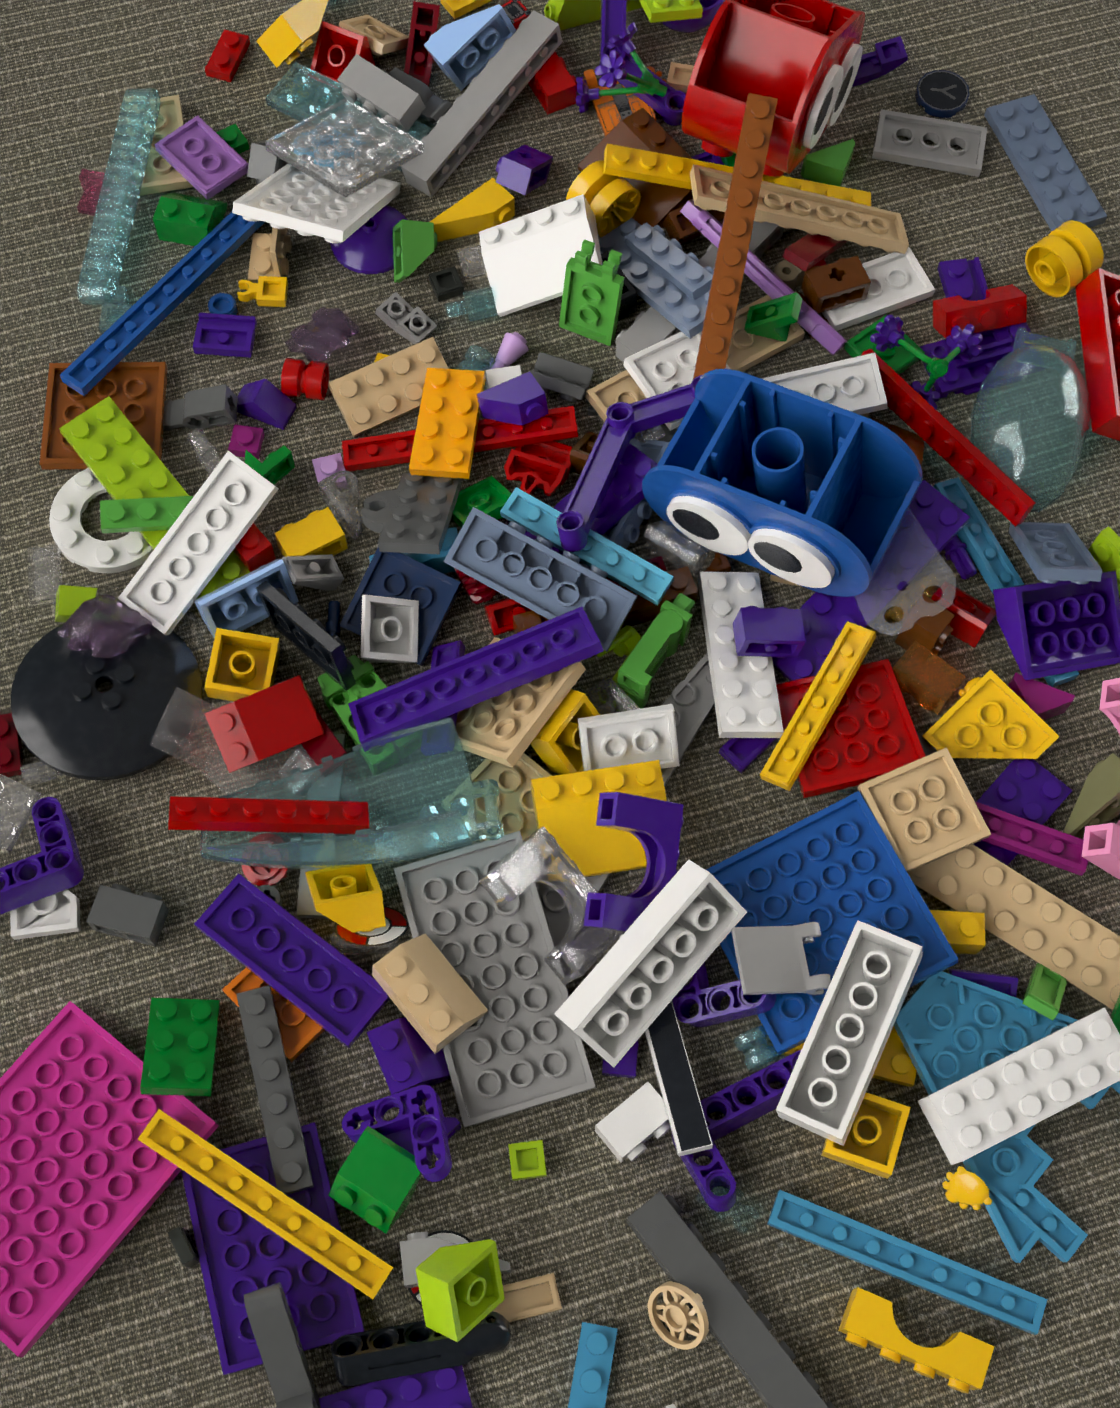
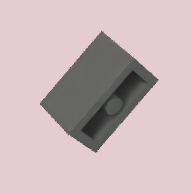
M112 884L111 887L100 885L86 921L89 926L97 932L156 947L169 912L164 902L161 901L162 897L150 892H143L142 896L130 893L131 889L119 884Z

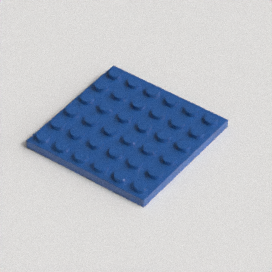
M859 791L706 869L747 911L735 927L793 926L809 922L819 923L821 936L813 937L814 941L812 943H803L810 976L830 974V979L832 980L857 920L922 946V959L910 987L957 964L959 961ZM731 931L720 943V946L738 980H740ZM824 989V993L820 995H810L807 993L776 994V1002L773 1008L765 1013L757 1014L778 1055L806 1041L828 989ZM762 994L752 995V1002H758Z

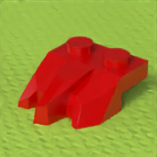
M555 441L516 446L515 450H511L504 465L507 480L522 481L520 489L531 496L538 488L543 489L545 495L551 496L568 479L572 469L570 452L573 447Z

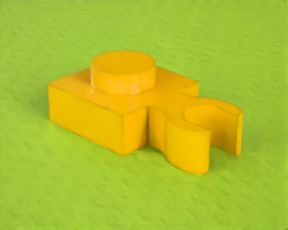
M259 276L258 283H252L249 280L238 281L240 290H247L245 292H237L239 301L248 302L256 299L258 306L286 307L287 277Z

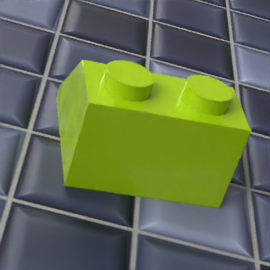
M488 1239L440 1247L415 1268L426 1327L456 1342H459L505 1300L497 1246L494 1240Z

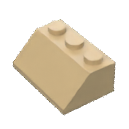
M426 933L398 945L372 965V976L434 1054L488 1013V1009Z

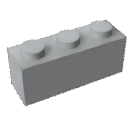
M358 54L353 57L337 79L343 89L341 93L352 103L358 101L362 104L364 110L372 116L378 114L394 130L399 128L407 133L426 108L418 93Z

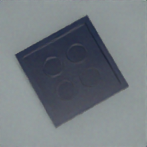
M378 547L339 626L361 636L362 595L419 601L418 657L415 663L423 666L463 583L402 553L379 552Z

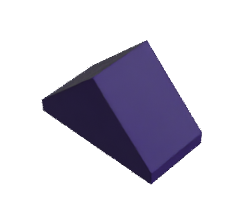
M267 379L244 384L237 396L238 413L282 430L285 429L297 408L292 400Z

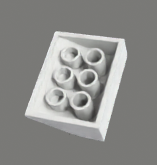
M583 194L479 232L481 254L499 317L562 296L566 264L571 257L575 258L577 250L581 251L584 239L595 243L591 261L602 265L595 214Z

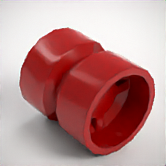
M286 358L282 368L281 392L291 397H300L302 394H305L308 399L324 401L329 383L328 363L311 361L306 365L304 360Z

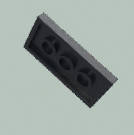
M267 581L256 587L273 627L346 691L356 684L352 674L354 666L344 654L346 647L342 640L336 635L331 637L318 619L311 620L299 603H291L287 594L280 587L275 589Z

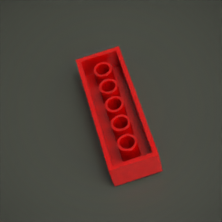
M1098 268L1075 286L1091 427L1093 433L1120 441V275Z

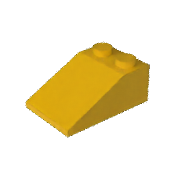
M301 0L281 14L257 39L256 42L276 68L284 62L288 65L292 64L301 56L298 52L299 50L302 53L314 43L311 38L319 31L328 0Z

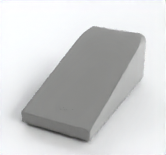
M332 554L284 556L282 558L287 572L295 585L333 591L344 580Z

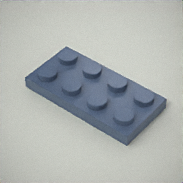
M1010 522L1009 534L1038 580L1050 584L1057 583L1058 580L1071 581L1076 584L1101 581V567L1069 523L1023 522L1015 527Z

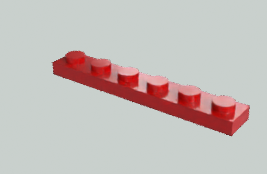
M170 796L168 830L368 834V802Z

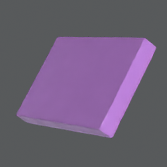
M198 115L154 144L156 151L207 200L248 173L249 163Z

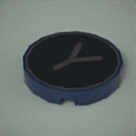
M934 70L926 73L919 80L915 97L919 107L921 104L925 108L924 111L929 115L949 118L965 108L970 93L965 80L956 73L946 70Z

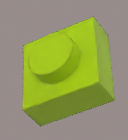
M542 1140L508 1144L512 1181L547 1176Z

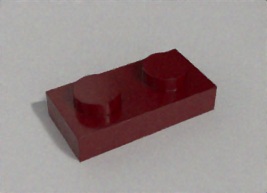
M12 713L0 715V779L25 774L21 737L15 727Z

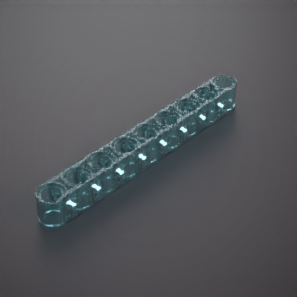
M155 88L127 89L124 94L77 286V295L83 305H110L115 300L160 111V96Z

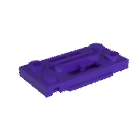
M1027 323L978 332L983 337V341L977 344L982 347L981 354L978 356L972 355V359L969 361H963L961 356L958 355L948 364L947 373L939 377L933 384L935 390L940 393V399L947 397L950 392L955 394L963 392V394L969 395L1017 382L1024 375L1044 370L1047 362ZM946 339L920 346L928 357H938L940 359H944L952 349V347L946 344Z

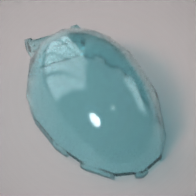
M1019 327L1015 336L1013 351L996 363L981 384L971 413V443L1036 502L1030 512L1039 513L1059 499L1077 470L1090 427V394L1082 371L1074 362L1076 340L1069 339L1065 341L1027 332L1026 328Z

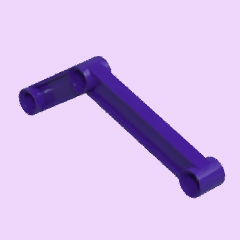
M601 0L599 66H603L601 62L602 56L604 54L609 56L611 50L607 47L610 43L609 39L614 35L620 36V33L626 29L627 0ZM622 46L613 48L612 50H616L619 53V57H623L626 61L623 69L627 73L641 78L643 73L632 56L628 55ZM649 70L653 78L659 80V84L667 87L665 96L660 97L656 94L652 96L647 93L633 94L658 112L665 123L671 126L680 125L682 123V112L686 94L675 90ZM626 79L617 80L626 88L638 86V84ZM671 106H676L680 110H674Z
M703 375L695 377L689 385L631 404L617 402L608 407L606 412L607 418L564 512L558 516L556 521L560 543L564 550L577 552L588 544L590 529L630 440L638 432L684 418L695 399V388Z

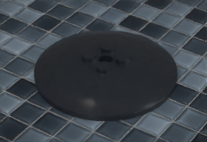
M100 612L84 615L51 630L25 655L12 684V718L23 743L37 759L48 767L79 779L113 780L125 778L156 766L183 744L192 731L200 713L203 695L202 679L199 666L192 651L174 631L169 635H164L143 617L134 613ZM103 682L114 684L113 688L108 692L97 691L98 685Z

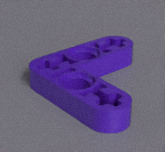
M419 1085L355 1107L345 1114L342 1120L343 1131L355 1143H357L367 1126L383 1136L410 1127L415 1163L422 1176L428 1181L438 1182L450 1173L452 1161L442 1103L431 1086ZM428 1098V1100H426L425 1105L426 1111L429 1114L425 1115L420 1106L423 1103L422 1100ZM399 1108V1113L395 1119L390 1121L384 1120V1115L389 1109ZM363 1120L364 1122L360 1124V1129L355 1130L359 1125L358 1122ZM437 1126V1131L432 1138L421 1139L422 1131L425 1128ZM429 1151H433L439 1159L435 1162L436 1167L432 1169L429 1167L432 1165V1156Z

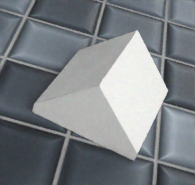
M362 595L361 658L371 663L417 662L419 601Z

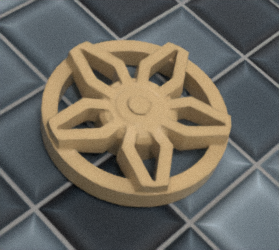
M672 1281L661 1284L651 1293L648 1300L649 1318L655 1331L665 1342L675 1348L689 1350L698 1346L709 1332L707 1312L702 1303L703 1299L698 1293L695 1294L688 1287ZM663 1292L664 1302L657 1304L658 1296ZM688 1302L691 1303V1305L693 1306V1308H691V1309L689 1308V1306L687 1305ZM661 1320L666 1323V1325L670 1329V1332L665 1328ZM687 1333L697 1337L694 1340H685Z

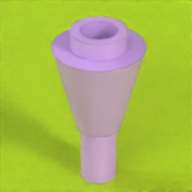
M517 332L512 334L505 333L495 363L490 369L509 367L529 350L526 345V339Z

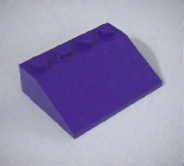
M1116 571L1102 572L1100 582L1089 581L1088 584H1076L1071 581L1058 580L1057 583L1053 584L1036 582L993 589L997 621L1024 680L1120 663V599Z

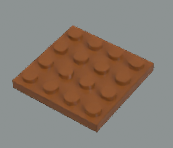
M119 362L85 396L61 380L60 374L72 363H49L39 463L42 470L88 468L61 434L59 428L108 396H110L161 460L163 413L168 370L166 362Z

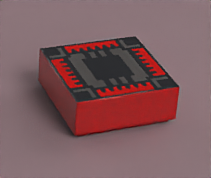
M509 0L501 5L515 29L519 28L522 20L531 14L520 0Z

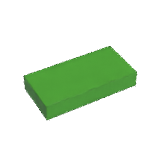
M1037 963L1032 971L1022 1004L1054 1020L1060 1009L1067 984L1066 978Z

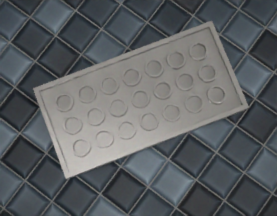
M520 831L394 868L412 938L414 939L426 933L488 1009L487 1014L443 1048L464 1128L596 1088L582 1039L555 1015V1012L568 999L569 995Z

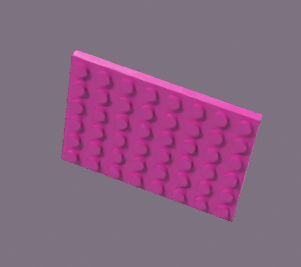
M71 1001L0 1078V1340L15 1355L21 1358L32 1348L182 1170L138 1140V1137L158 1109L206 1141L219 1126L183 1095L141 1094L140 1085L143 1061Z

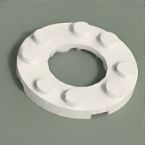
M87 468L70 478L58 491L52 503L49 517L50 530L59 550L73 564L75 562L80 566L88 568L89 571L97 573H117L143 564L153 552V549L140 532H129L117 540L103 541L91 537L84 531L81 520L82 513L86 510L88 503L92 499L107 492L91 470Z

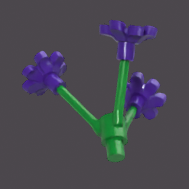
M635 22L622 31L620 36L614 35L609 39L610 43L607 47L611 50L609 56L607 54L602 56L601 62L603 66L595 68V75L602 76L599 79L601 87L614 88L617 80L624 79L634 82L638 86L600 90L599 88L589 89L587 80L577 76V92L579 95L576 97V104L579 106L580 114L589 110L590 100L600 99V96L632 93L665 96L667 87L659 84L658 79L653 78V75L635 51L637 48L631 40L633 34L638 31ZM622 46L628 55L631 54L643 73L641 78L631 75L623 69L626 61L623 57H619V53L616 50H612L613 48Z
M892 314L887 315L884 319L885 324L879 322L876 325L875 329L879 333L872 334L870 341L877 344L876 349L884 352L887 348L892 349L894 346H901L927 364L926 369L930 373L928 382L921 386L919 381H914L910 386L937 410L935 402L939 401L940 393L932 391L933 384L939 377L947 373L948 364L958 355L961 356L963 361L971 360L972 355H980L982 347L977 344L983 341L982 335L979 333L973 335L975 328L971 324H967L963 331L960 326L956 325L952 328L951 335L946 339V344L952 347L949 354L944 359L938 357L930 358L905 341V332L901 329L903 325L901 318H895Z

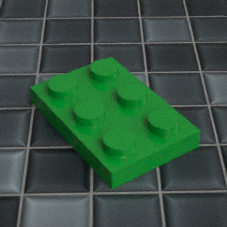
M151 997L140 1085L141 1094L211 1096L220 1000Z

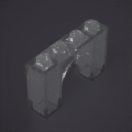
M544 826L527 836L479 881L500 907L518 897L532 882L547 884L562 896L569 911V929L565 937L543 960L564 985L583 976L623 933V931L584 926L588 892L598 893V891L590 884L578 869L576 863L568 857L556 839Z

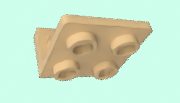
M272 227V234L253 233L248 271L249 281L258 283L259 276H288L289 260L286 258V252H291V236L287 235L288 228L277 229Z

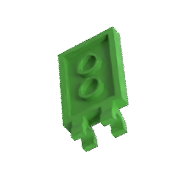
M584 239L581 251L577 250L575 258L571 257L566 264L559 327L611 346L615 339L625 278L617 274L622 253L611 249L608 261H604L600 265L591 261L595 243Z

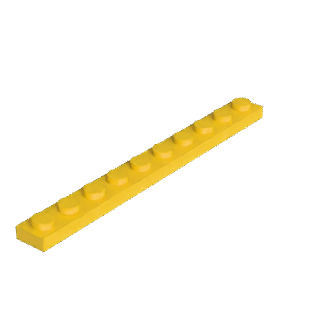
M607 143L604 150L603 174L692 190L690 172L693 164L727 173H733L734 167ZM763 174L762 181L871 206V192L786 176L772 177Z

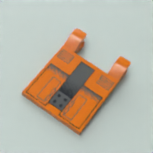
M593 69L583 72L584 80H587L589 89L599 88L600 90L626 88L618 81L614 88L598 86ZM633 93L600 96V99L592 100L605 137L621 120L641 108H644L656 121L653 109Z

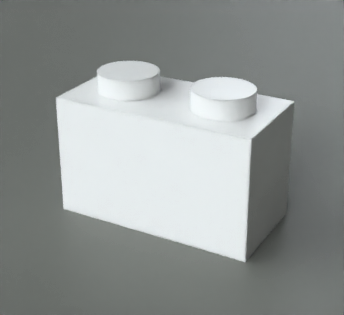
M646 1082L595 1125V1132L620 1163L626 1158H629L631 1162L634 1161L647 1149L644 1145L646 1141L653 1135L659 1139L671 1129L663 1098L649 1082Z

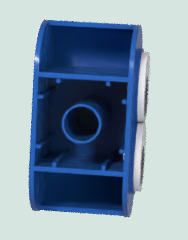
M715 369L705 373L698 381L695 388L694 401L659 463L646 473L642 481V491L646 501L655 513L673 529L693 542L809 590L826 595L849 597L863 593L869 586L922 482L923 475L919 460L912 449L898 435L882 424L865 416L741 371Z

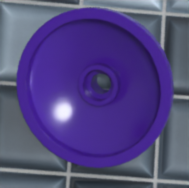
M386 205L344 242L330 243L331 250L338 262L351 271L361 274H380L394 269L393 227L402 219L407 220V218L397 209Z

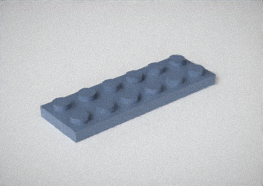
M1035 94L986 108L984 114L986 120L1051 231L1069 220L1079 221L1089 228L1105 222L1107 218L1105 211Z

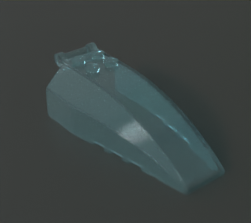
M447 718L388 733L364 744L352 747L353 752L335 759L331 755L321 759L322 764L306 770H302L301 767L290 770L291 775L274 782L266 779L252 787L243 788L219 797L368 802L369 829L356 830L355 834L201 830L200 854L204 859L239 865L316 869L406 861L473 845L478 840L485 838L488 840H498L504 835L503 824L499 821L497 804L499 784L493 779L472 783L464 747L452 719ZM480 797L484 798L486 822L482 823L477 822L475 801L476 798Z

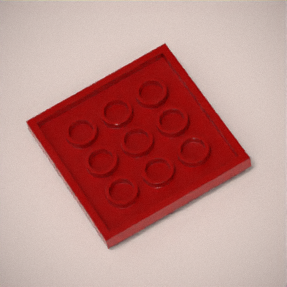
M889 659L860 665L797 777L803 798L859 786L864 782L925 757ZM816 675L776 685L783 731L787 728Z

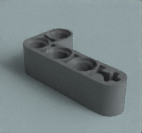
M278 1282L244 1294L246 1312L276 1400V1408H321L317 1390L281 1283Z

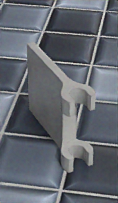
M818 922L793 926L734 927L731 929L743 995L783 993L820 995L824 993V989H828L831 983L830 974L809 975L803 943H812L814 941L813 937L821 936Z

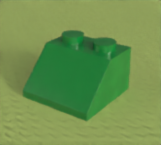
M180 193L161 196L153 216L159 240L196 246L223 220L228 207L227 202L207 200L206 198Z
M367 1126L337 1173L328 1196L337 1201L341 1206L346 1207L366 1220L370 1225L387 1234L407 1208L422 1174L417 1169L413 1154Z

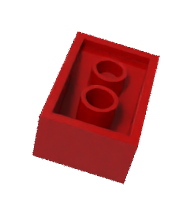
M301 675L204 713L229 773L325 734Z

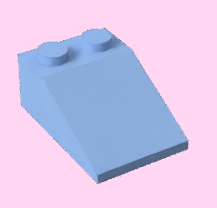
M498 4L442 26L430 36L424 46L442 72L462 91L486 67L489 59L498 53L505 40L510 38L516 29L503 7Z

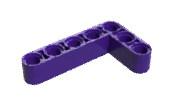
M44 797L38 800L32 808V817L41 853L0 868V915L72 888L84 876V869L71 822L58 799L54 797Z
M704 962L693 975L692 981L688 985L683 986L672 999L676 1017L681 1022L697 1028H703L765 1013L775 1005L776 994H762L761 999L753 1003L752 995H743L741 980L709 987ZM729 995L730 1005L726 1010L722 1011L720 1008L721 1000ZM698 1003V1014L691 1018L689 1015L690 1008L693 1004Z
M801 1050L700 1101L713 1147L712 1149L680 1157L705 1202L712 1210L725 1212L730 1210L736 1202L735 1179L713 1141L777 1108ZM779 1081L785 1086L781 1089H772L768 1084ZM747 1096L753 1098L755 1102L750 1105H744L738 1100ZM713 1112H721L725 1115L723 1119L718 1121L712 1120L708 1116ZM671 1131L672 1141H673V1144H674V1146H675V1148H676V1145H675V1142H674V1138H673V1134H672V1131ZM707 1156L712 1162L706 1166H700L695 1163V1160L698 1157ZM716 1186H725L729 1189V1192L724 1196H717L711 1191Z

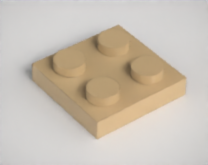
M369 15L342 20L339 23V27L366 36L371 53L374 55L383 56V54L396 52L408 47L409 36Z

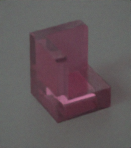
M82 169L79 180L84 192L77 206L78 212L104 218L114 195L109 174Z

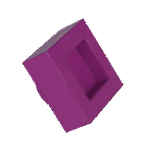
M234 424L228 451L235 456L245 457V451L247 450L256 459H259L265 435L263 428Z

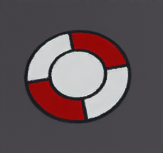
M384 906L385 927L376 928L370 932L359 931L352 933L335 922L334 931L346 943L372 947L396 941L406 933L409 923L407 917L402 912Z

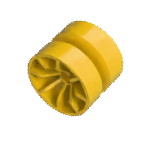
M603 160L596 161L587 166L573 181L566 200L582 194L585 196L595 214L597 231L600 237L605 236L631 219L641 199L640 192L626 179L603 174Z
M1069 220L1049 233L1048 236L1031 246L1025 256V264L1030 278L1042 292L1052 297L1066 295L1091 273L1101 268L1104 261L1103 249L1095 233L1085 224L1075 220Z

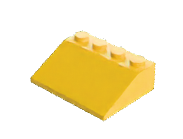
M659 760L531 779V794L547 883L646 868L647 862L644 848L633 834L623 830L596 826L599 796L603 792H621L667 801Z

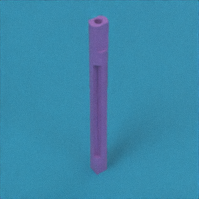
M693 199L688 200L680 212L718 248L722 224L707 210L695 206ZM748 249L744 273L772 299L795 293ZM802 300L797 323L834 356L847 340Z

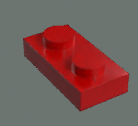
M224 29L205 67L206 76L232 82L250 45L249 36Z

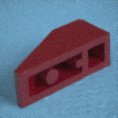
M414 1L404 72L429 87L434 59L424 44L433 33L439 30L441 10L440 5Z

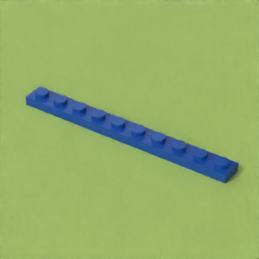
M232 211L60 374L62 382L85 396L265 222L260 220L256 222L243 219V216L234 214Z

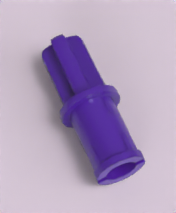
M955 535L943 548L945 551L944 556L947 560L952 561L961 578L967 580L976 575V567L966 552L967 545L962 543L958 536Z

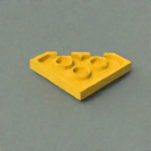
M991 669L922 735L936 751L947 747L952 758L1037 759L1060 737Z

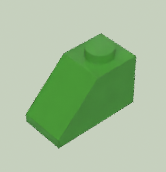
M402 219L393 227L394 283H400L406 279L435 251L437 234L434 232V223Z

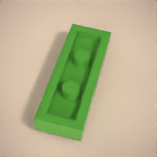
M193 496L100 500L102 533L169 530Z

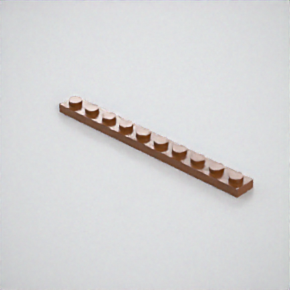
M748 93L693 379L711 370L726 368L777 98Z

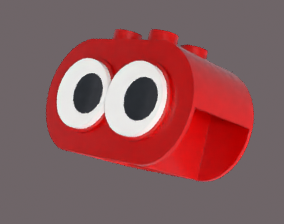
M725 0L710 24L690 77L682 112L683 133L702 140L701 147L706 152L719 157H731L733 153H737L748 93L777 98L763 174L772 177L783 176L784 172L790 174L817 144L827 126H832L836 122L845 105L862 57L863 47L859 43L865 23V12L860 10L854 11L827 0Z

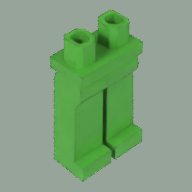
M679 593L673 603L668 600L664 601L660 613L619 669L615 696L637 709L644 708L648 702L653 676L665 658L674 655L678 645L683 646L688 638L692 620L690 612L695 606L694 600Z
M352 655L348 659L354 666L352 674L356 684L346 691L326 672L319 676L317 680L322 690L321 693L325 705L329 710L332 709L366 759L368 766L376 775L399 760L397 752L403 757L420 746L423 729L420 727L411 733L401 735L382 745L364 751L359 741L348 703L387 688V686L373 671L374 668L369 661L363 663L356 655Z

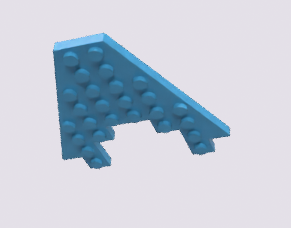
M941 971L924 980L900 1009L894 1027L928 1095L1054 1033L1077 1021V1019L1058 1013L1054 1020H1051L1022 1004L1023 1000ZM1120 1081L1080 1102L1088 1109H1093L1110 1087L1120 1094ZM1035 1125L962 1161L966 1170L979 1176L988 1187L992 1204L984 1205L1011 1259L1015 1263H1021L1037 1240L1060 1261L1068 1262L1088 1236L1034 1187V1184L1053 1161L1046 1152L1027 1136Z

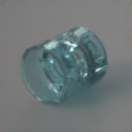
M472 345L469 346L464 355L465 360L461 361L456 369L486 371L490 369L494 359L486 349Z
M762 1025L746 1031L733 1040L737 1050L742 1051L745 1056L744 1063L748 1071L756 1070L779 1056L775 1048L768 1044L766 1040L767 1033Z

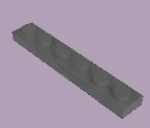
M268 985L238 993L236 995L277 1189L285 1195L314 1188L272 989Z

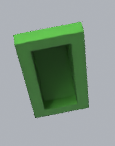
M851 139L806 155L801 169L802 177L819 183L841 186L851 162L855 141Z

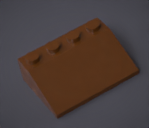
M641 108L621 120L578 164V169L582 172L590 164L600 160L604 161V150L607 143L683 158H693L644 108ZM624 178L640 192V203L632 217L640 225L647 222L652 227L659 225L663 228V222L668 213L683 207L688 200L693 199L692 190Z

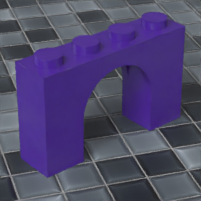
M621 792L600 793L596 826L623 830L633 834L644 848L647 865L642 883L634 892L627 896L588 892L584 926L626 932L674 877L680 855L679 841L683 825V804Z

